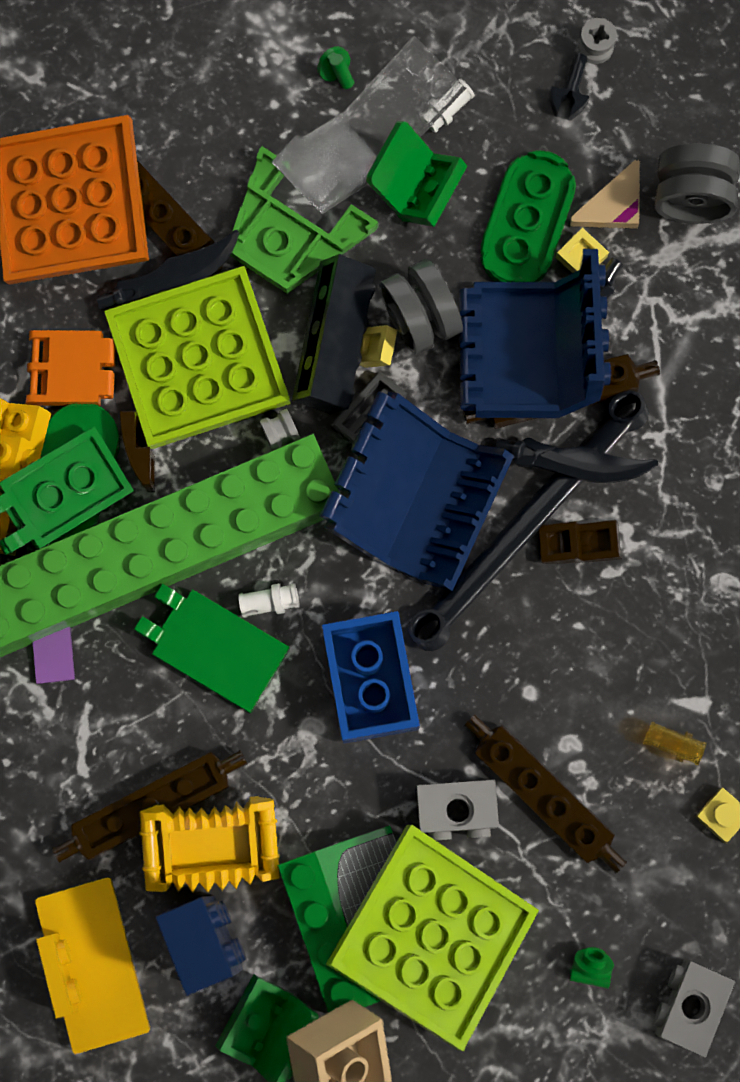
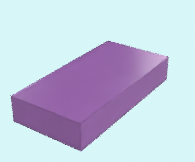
M70 627L33 642L36 684L75 680Z

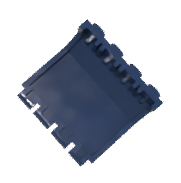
M583 249L579 270L556 282H474V288H463L459 291V313L463 324V331L460 333V347L462 348L460 351V379L463 381L460 383V408L463 411H475V418H560L601 400L603 386L610 385L611 364L610 362H604L603 352H608L609 330L602 329V319L607 317V296H600V287L605 286L606 268L605 264H599L598 249Z
M378 392L367 414V417L373 421V425L366 422L363 423L351 448V451L357 455V459L347 457L334 484L341 489V492L331 491L321 511L320 516L327 520L324 528L380 564L427 585L453 591L514 455L506 449L479 445L448 431L398 393L388 392L385 394Z

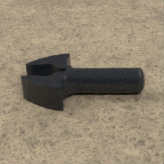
M576 53L574 55L565 86L562 88L551 86L550 103L556 117L558 116L561 102L566 101L567 97L571 98L570 101L573 104L569 121L577 117L588 104L590 96L583 95L579 91L588 60L587 56L583 53Z

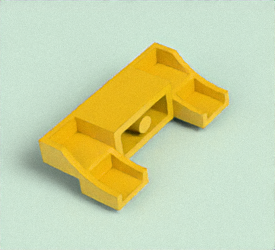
M0 398V482L40 459L51 412L37 405L8 403ZM6 511L0 514V540L17 531ZM17 550L7 555L15 556Z

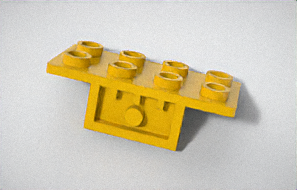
M100 879L37 898L35 903L44 937L37 938L36 941L55 1017L57 1019L64 1016L72 1052L79 1054L148 1033L150 1025L112 879Z

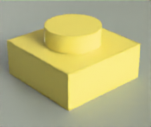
M581 228L557 252L556 258L574 273L580 268L583 249H598L599 264L608 257L609 252L586 230Z
M388 325L368 327L362 339L360 366L366 368L391 365L397 330Z
M722 787L695 817L723 843H728L740 829V802Z

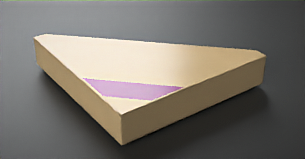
M634 160L571 217L570 226L638 228L640 160Z

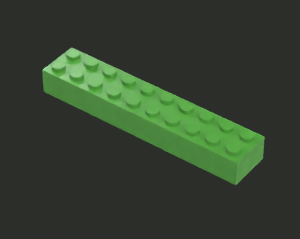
M314 434L1 565L0 658L29 646L34 641L67 627H74L156 592L162 584L170 586L325 520L320 516L330 492L335 491L339 493V490L334 485L335 481Z

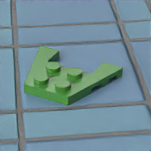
M262 146L258 151L257 162L247 185L248 190L233 231L238 230L240 234L230 256L288 294L319 271L320 261L338 254L343 255L375 232L378 228V221L351 204L330 233L325 232L270 196L288 172L289 163Z

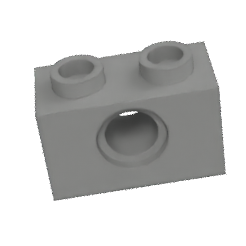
M495 780L416 786L419 830L425 834L428 833V836L435 841L452 839L451 832L467 831V838L490 837V829L499 828ZM453 800L463 801L468 807L466 820L463 822L450 820L446 813L448 803Z
M684 959L682 966L676 965L670 975L668 987L672 988L667 1004L661 1002L653 1019V1025L657 1026L655 1034L706 1058L736 981ZM696 995L700 1001L699 1012L695 1016L686 1017L682 1011V1002L687 996Z

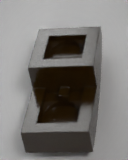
M120 411L122 438L129 462L146 491L155 492V455L150 447H140L139 417L135 411Z
M617 520L578 524L574 521L543 525L539 529L541 561L543 564L586 563L622 559Z

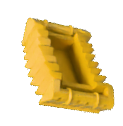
M259 796L249 797L244 808L236 801L233 810L225 805L221 814L215 806L209 815L202 808L195 814L190 807L184 814L180 806L172 814L165 805H156L139 812L141 826L139 835L142 839L144 863L142 870L145 876L146 891L164 892L168 890L173 882L178 892L186 883L193 893L200 883L208 893L214 883L223 891L228 882L237 889L241 878L250 885L255 875L262 882L280 878L278 867L280 854H278L277 819L275 818L274 799Z

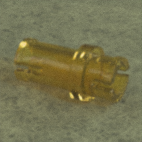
M651 721L643 744L676 756V761L682 763L683 760H687L698 766L707 742L692 738L693 734L687 731L685 734H681Z

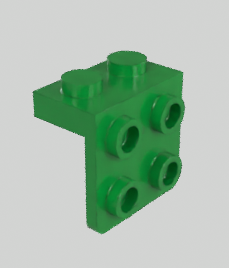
M397 121L370 168L366 180L371 188L402 221L435 227L468 165L461 157L433 153L407 122Z
M253 974L215 1047L219 1051L254 1067L268 1082H286L293 1076L286 1037L317 1020L318 1014L293 993Z

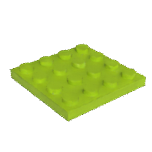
M245 266L104 311L147 445L151 450L291 404Z
M412 824L406 825L326 965L456 1050L464 1051L539 910Z

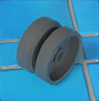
M704 143L681 144L663 151L658 160L657 177L661 183L657 186L655 196V209L658 214L673 221L690 224L716 223L734 216L738 204V190L735 185L740 176V159L738 154L725 147Z
M423 259L408 267V281L400 274H393L379 282V290L388 314L405 345L414 355H418L433 347V332L439 338L447 340L463 331L461 316L453 296L440 272L429 259Z

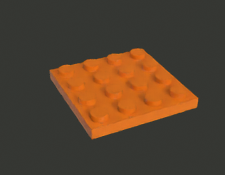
M129 115L0 138V251L4 282L10 285L149 261L133 122Z

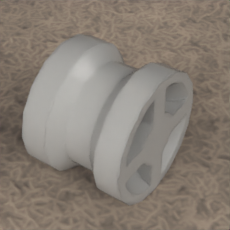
M604 18L591 19L585 23L581 31L578 50L579 53L587 56L588 63H604L611 57L617 37L615 26Z
M287 409L279 411L278 416L273 419L264 418L259 420L272 451L300 440L298 431Z

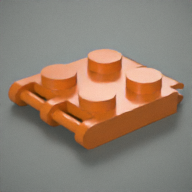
M29 331V340L32 341L31 362L27 363V372L31 373L30 395H26L25 404L37 406L96 404L101 406V399L114 398L115 373L112 370H102V367H115L116 346L113 338H104L102 331ZM40 342H43L42 362H39ZM38 374H42L41 395L37 394Z

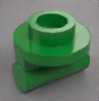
M339 46L325 51L318 62V74L326 81L338 79L343 89H349L354 85V79L349 71V53Z
M589 947L581 949L575 954L574 963L570 969L569 981L609 989L614 963L599 948Z

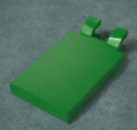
M95 426L0 482V493L2 494L0 495V514L6 511L17 531L0 540V548L5 555L14 552L30 541L35 549L38 550L134 491Z
M162 584L154 597L162 604L173 609L162 628L142 616L134 630L157 644L152 653L155 657L251 714L288 654L290 647L193 589L186 599L173 589Z

